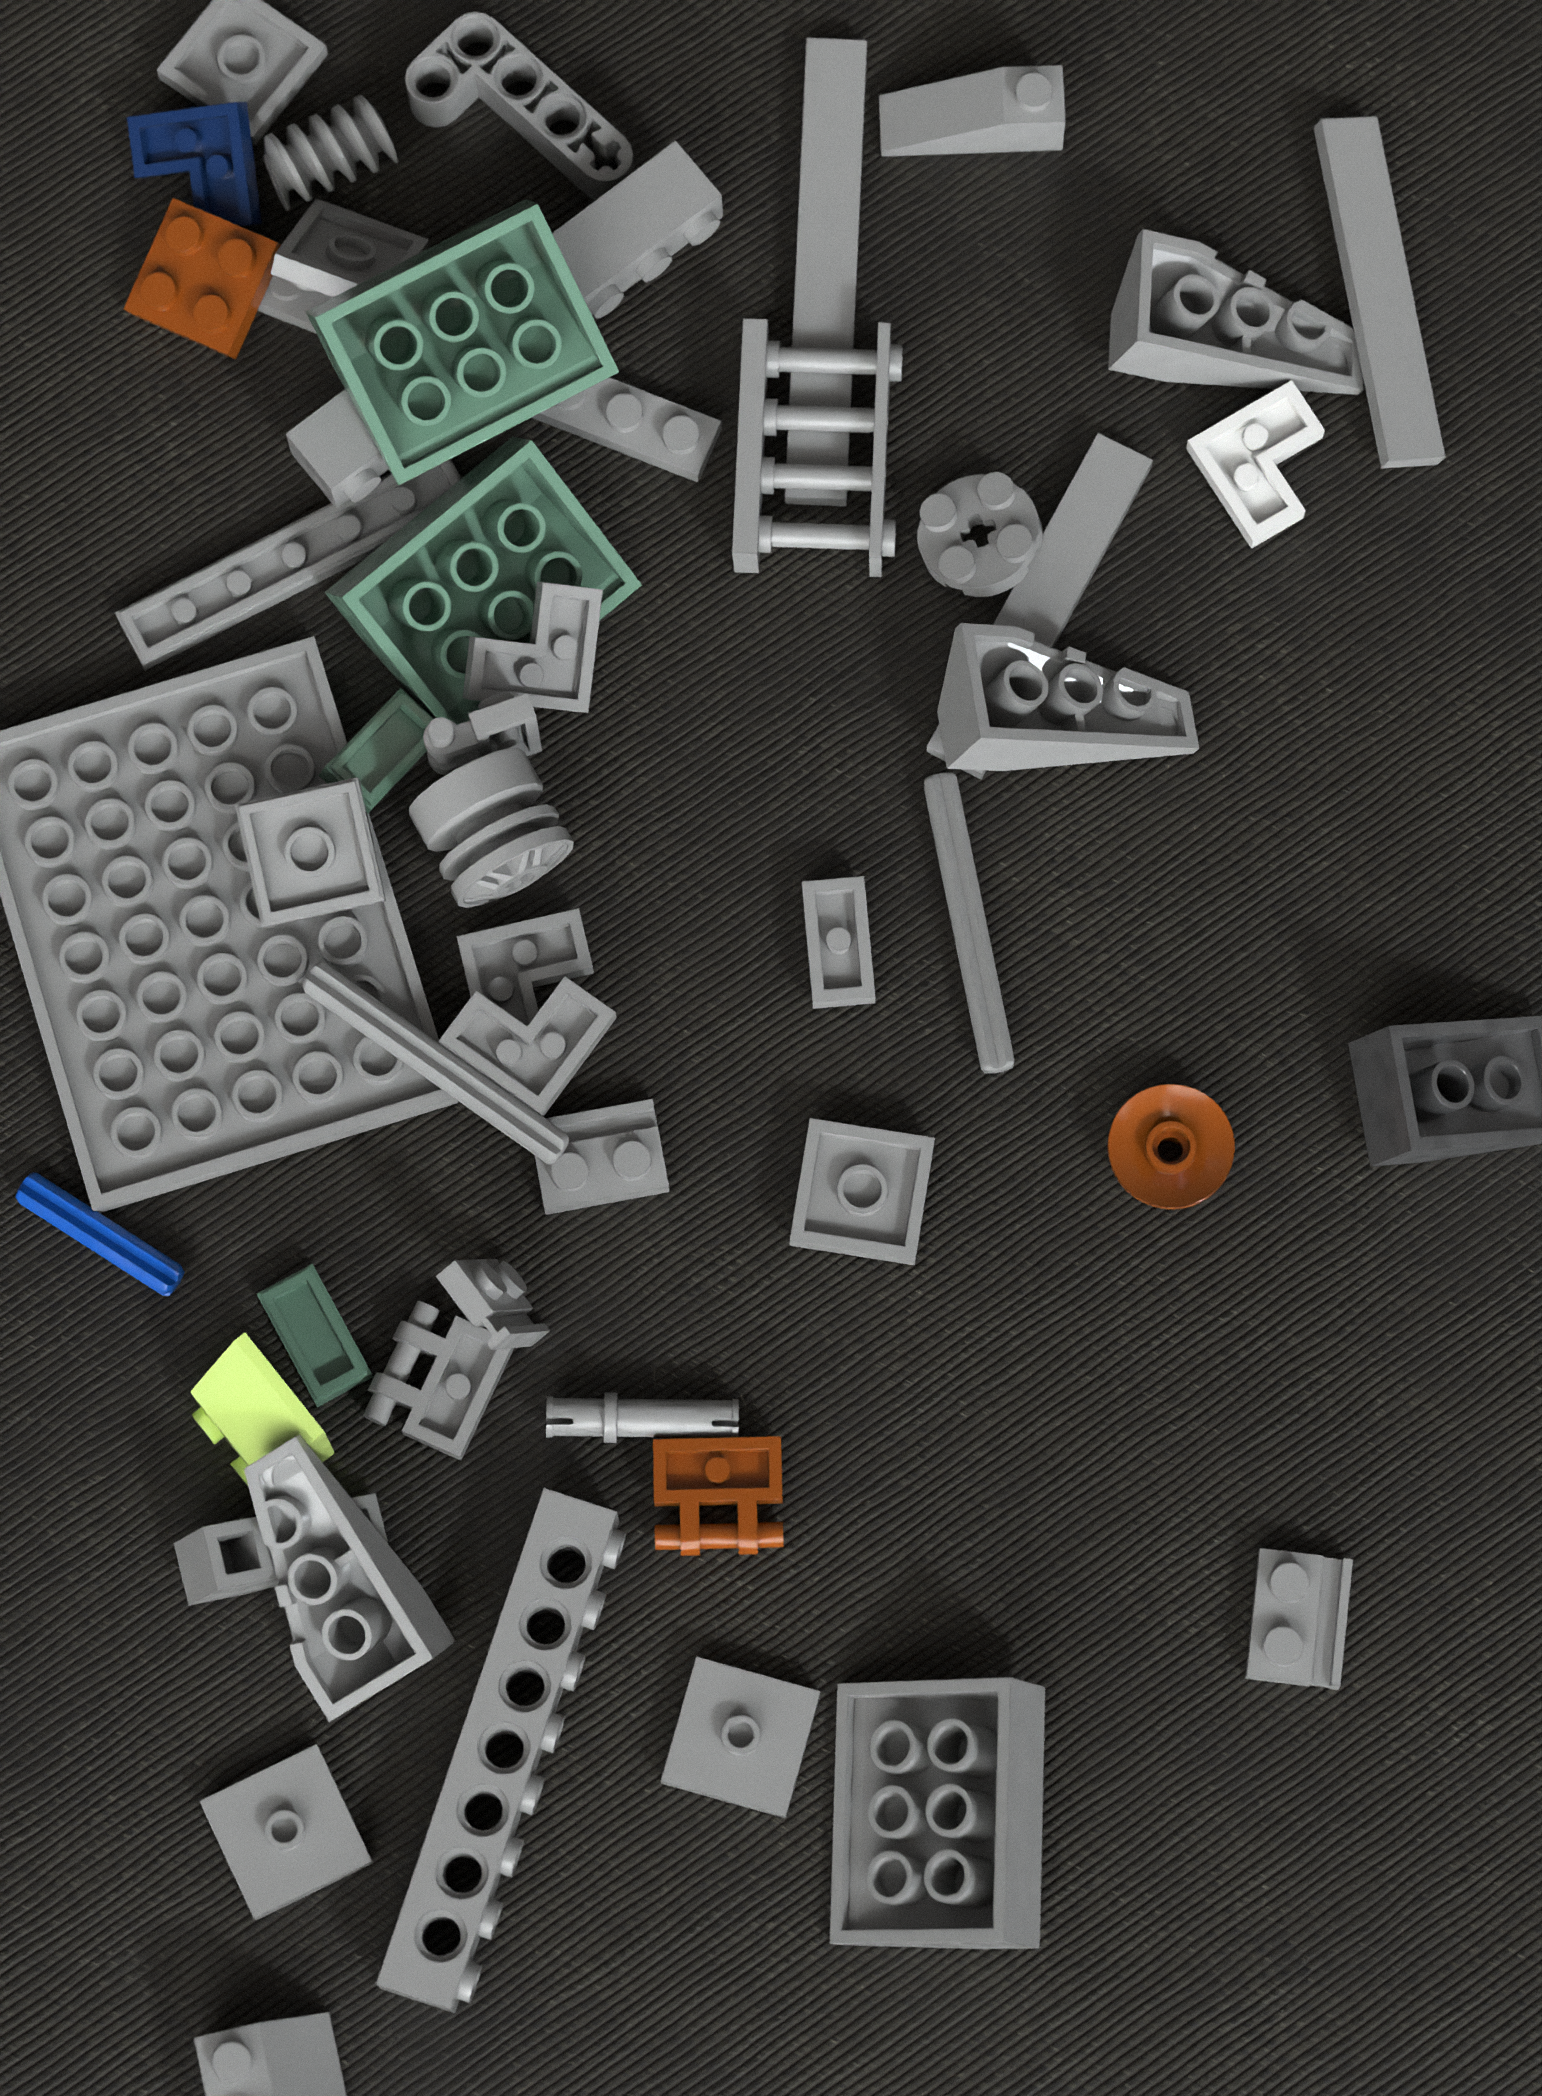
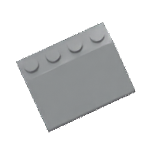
M1011 1677L837 1684L830 1944L962 1949L1040 1948L1045 1687Z

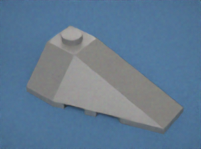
M1145 229L1138 233L1111 313L1109 370L1164 382L1277 389L1292 380L1299 391L1358 395L1363 390V374L1352 327L1304 300L1294 303L1264 286L1267 279L1251 270L1242 274L1215 259L1217 251L1201 242Z
M960 623L955 628L937 709L947 769L1009 771L1193 754L1199 749L1188 691L1125 667L1118 672L1085 660V652L1069 646L1063 651L1034 641L1035 633L1017 626Z
M300 1434L244 1468L264 1545L269 1546L278 1580V1585L274 1587L279 1606L285 1607L294 1641L290 1644V1649L295 1667L329 1722L432 1660L456 1642L423 1587Z

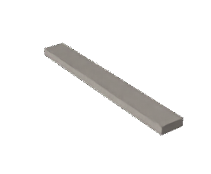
M807 38L792 337V347L853 349L867 40ZM791 372L789 405L851 407L852 374ZM788 430L786 464L848 466L850 432ZM785 489V504L846 506L847 490Z

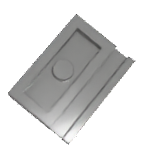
M653 1099L546 1118L567 1133L569 1137L566 1150L553 1164H547L535 1156L546 1215L670 1192Z
M497 1259L455 1260L436 1276L473 1327L485 1326L492 1337L485 1343L491 1350L531 1347L550 1332L545 1323L534 1324L527 1316V1313L533 1309L523 1295L527 1291V1286L518 1272L505 1261L499 1263Z
M1259 1549L1245 1679L1301 1686H1320L1334 1690L1340 1688L1353 1559L1326 1558L1322 1555Z

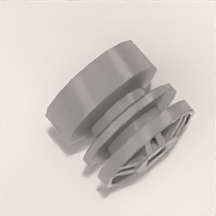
M518 748L499 750L477 758L434 782L418 795L409 807V816L428 850L438 852L452 849L440 862L439 871L443 879L454 881L451 885V893L458 906L469 908L484 905L524 889L552 870L573 850L574 841L568 830L564 827L556 826L559 821V814L556 808L547 804L530 807L542 794L543 785L524 750Z

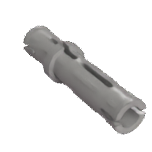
M604 1392V1399L553 1398V1396H547L546 1437L599 1436L604 1437V1443H617V1437H738L739 1399H617V1392Z

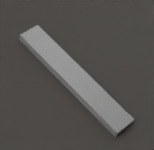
M1377 116L1321 119L1315 125L1314 132L1381 468L1438 465L1445 458V452Z
M1099 433L1097 434L1043 533L1040 552H1038V549L1036 550L1035 557L1028 565L1030 571L1021 582L1014 586L993 625L1017 626L1035 633L1034 641L1054 648L1152 467V459ZM938 725L927 745V753L945 761L940 726ZM961 769L981 780L987 771Z
M451 459L401 485H397L390 473L382 477L379 485L362 500L352 502L349 499L337 509L331 503L115 612L117 620L146 671L364 560L456 484L461 477Z

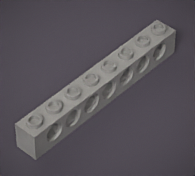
M543 1488L376 1983L383 1990L455 2013L459 1999L470 2003L474 1995L482 1965L472 1961L480 1937L491 1940L495 1932L503 1902L493 1898L501 1874L512 1877L516 1869L524 1843L523 1839L514 1837L521 1814L524 1812L533 1815L539 1801L545 1778L535 1775L542 1751L554 1753L559 1741L565 1716L555 1712L563 1688L574 1692L579 1681L586 1654L577 1652L576 1649L583 1628L595 1630L606 1598V1593L597 1590L604 1566L615 1569L623 1549L626 1532L617 1530L619 1524L617 1511ZM564 1552L576 1553L586 1562L585 1570L581 1577L571 1583L559 1582L549 1574L550 1564L553 1559ZM542 1613L557 1614L565 1622L563 1635L554 1643L540 1644L529 1636L531 1622ZM522 1674H534L544 1682L542 1697L530 1706L517 1705L508 1696L511 1682ZM502 1735L515 1736L524 1745L521 1759L517 1764L509 1768L496 1767L488 1760L490 1744ZM485 1796L493 1797L500 1801L503 1807V1814L500 1822L495 1827L489 1830H477L468 1824L467 1811L473 1801ZM463 1858L475 1860L482 1869V1877L478 1886L466 1893H458L451 1890L446 1882V1874L451 1864ZM446 1920L457 1924L461 1932V1940L455 1951L445 1956H437L427 1950L425 1936L428 1929L434 1923Z

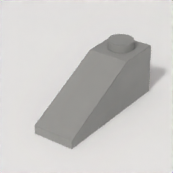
M1063 65L1000 67L879 95L881 157L1062 150L1065 130Z
M376 1493L351 1498L388 1544ZM256 1517L201 1527L174 1543L189 1606L249 1594L278 1585L269 1546L263 1544Z

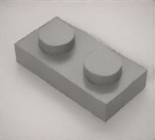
M864 876L802 881L813 1009L874 1004L876 997Z

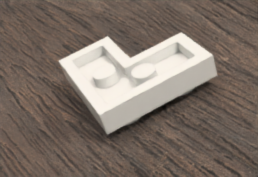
M1291 380L1189 439L1186 449L1252 549L1304 518V507L1276 465L1322 439L1325 430Z

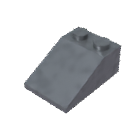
M1542 1016L1393 1025L1348 1043L1370 1166L1428 1162L1542 1144Z

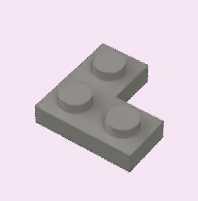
M537 581L530 643L470 636L462 698L483 701L501 693H513L514 697L528 693L533 707L588 713L603 589Z
M579 908L457 936L470 997H472L475 991H478L526 1026L529 1025L538 1013L533 987L559 982L564 976L572 979L594 974Z
M564 976L528 1026L478 991H475L439 1039V1044L544 1117L617 1016L614 1010Z

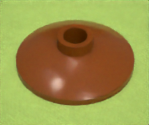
M1157 1085L1135 1094L1116 1114L1108 1137L1109 1162L1118 1182L1137 1200L1161 1209H1183L1208 1199L1226 1180L1234 1159V1134L1224 1111L1206 1094L1184 1085ZM1164 1142H1174L1180 1147L1182 1155L1178 1160L1168 1162L1159 1156L1158 1147Z

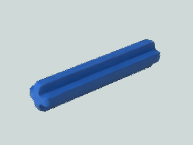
M30 1173L19 1186L15 1196L19 1204L162 1296H170L180 1284L185 1272L179 1263L104 1215L93 1211L90 1206L40 1174Z

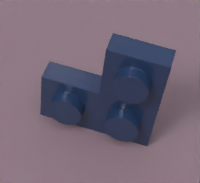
M232 102L127 117L135 178L190 172L194 207L240 227L262 224L247 102Z

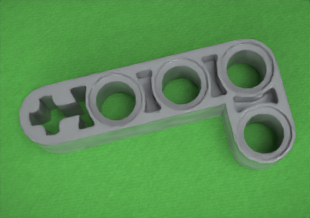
M467 13L456 19L412 61L407 69L405 81L411 112L417 121L426 126L441 127L450 124L473 102L480 98L580 190L595 201L634 172L632 148L627 139L501 24L485 13ZM472 43H485L491 47L482 56L474 57L463 53L465 47ZM519 81L528 82L534 86L531 92L521 96L511 95L505 91L508 86ZM433 83H440L449 87L447 92L439 97H426L420 93L424 87ZM562 120L572 121L578 126L575 131L567 135H557L549 131L551 125ZM595 160L603 166L598 171L596 170ZM616 163L617 169L613 171L610 167Z

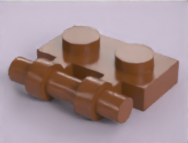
M781 1436L653 1439L654 1506H680V1524L655 1525V1550H681V1556H700V1549L739 1548V1555L758 1554V1548L784 1547L783 1522H757V1504H783ZM738 1505V1523L700 1524L699 1506Z

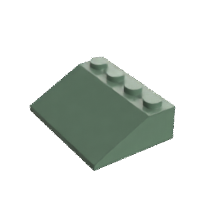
M527 199L305 311L333 368L397 485L405 483L619 373L539 205Z
M511 437L326 590L325 594L362 641L434 719L443 717L458 725L470 721L468 713L479 710L478 705L482 702L462 698L469 637L530 643L537 581L603 589L599 621L642 586V584L533 441Z

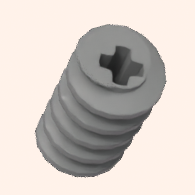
M362 95L353 98L354 117H351L339 104L331 108V127L317 114L309 117V136H306L295 124L287 126L286 146L272 133L264 136L265 155H263V159L285 210L290 209L289 190L295 189L306 202L312 200L311 181L315 179L328 192L335 190L334 171L338 169L351 183L356 181V162L359 160L373 173L379 171L378 152L384 151L395 163H398L394 145L377 110Z

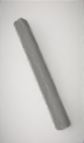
M951 772L934 774L925 778L924 792L980 1067L986 1074L1004 1072L1013 1068L1015 1059L957 776Z
M319 962L307 974L302 984L306 994L547 1164H553L564 1153L569 1143L567 1133L328 964Z

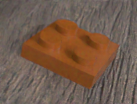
M173 198L123 310L236 360L273 277L271 270L274 256L281 244Z

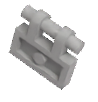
M501 693L491 696L478 705L479 710L468 713L470 721L458 725L443 717L433 719L427 725L423 734L428 761L432 769L438 774L445 776L477 758L499 750L518 748L524 750L527 756L541 752L542 747L537 717L529 694L526 693L514 697L513 693Z
M417 1301L408 1321H400L392 1338L397 1344L383 1374L376 1372L368 1388V1391L373 1395L363 1416L374 1423L386 1426L395 1405L403 1406L411 1410L402 1429L403 1435L461 1461L514 1348L491 1350L485 1343L492 1337L490 1332L482 1327H473L469 1321L458 1316L455 1317L446 1338L438 1336L430 1331L440 1311L427 1303ZM420 1353L435 1358L421 1390L406 1384Z

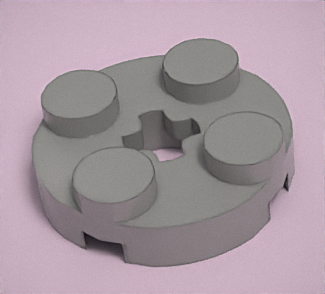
M992 472L987 475H970L952 481L936 494L927 497L921 504L919 511L921 520L917 530V541L920 554L928 571L937 582L945 587V584H947L951 588L960 589L964 595L973 597L993 596L1017 585L1030 571L1028 565L1035 557L1036 550L1038 549V552H1040L1043 542L1042 524L1033 501L1023 489L1015 485L1011 478L1004 473ZM978 524L996 528V530L987 534L989 543L983 547H977L974 540L964 542L965 535L970 533L971 528Z

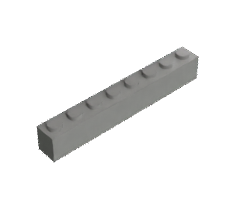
M675 140L554 231L552 234L592 316L601 318L614 310L624 297L623 292L640 279L648 282L659 276L670 265L672 261L671 256L689 242L692 246H695L708 239L720 225L719 220L723 217L722 196ZM345 389L286 433L291 454L336 509L349 499L352 502H357L368 496L379 485L381 481L379 476L389 470Z

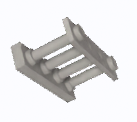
M743 318L732 547L734 572L759 573L760 553H771L772 547L869 550L870 577H882L883 557H895L896 520L884 519L889 384L890 381H902L903 345L891 344V323H878L877 350L780 347V341H769L768 319ZM779 372L876 375L875 408L778 405V399H767L768 378H779ZM777 430L874 433L873 466L776 464L775 457H764L765 436H776ZM774 488L872 491L870 525L773 522L772 516H761L762 494H774Z

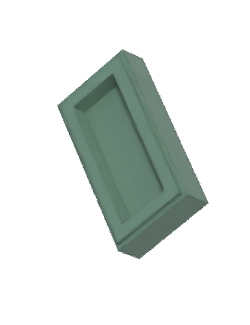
M400 688L324 767L318 776L327 784L356 777L360 778L368 814L427 752L423 734L427 725L434 718Z
M313 1264L256 1293L317 1407L373 1378L369 1367Z

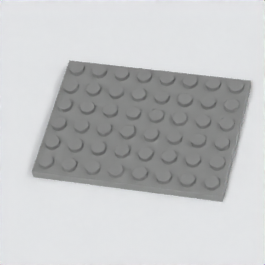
M314 636L0 731V896L93 1211L102 1213L458 1103V1100L306 994L302 986L310 970L317 963L325 962L439 1043L369 813L367 815L386 901L262 928L235 804L327 784L318 775L347 744Z

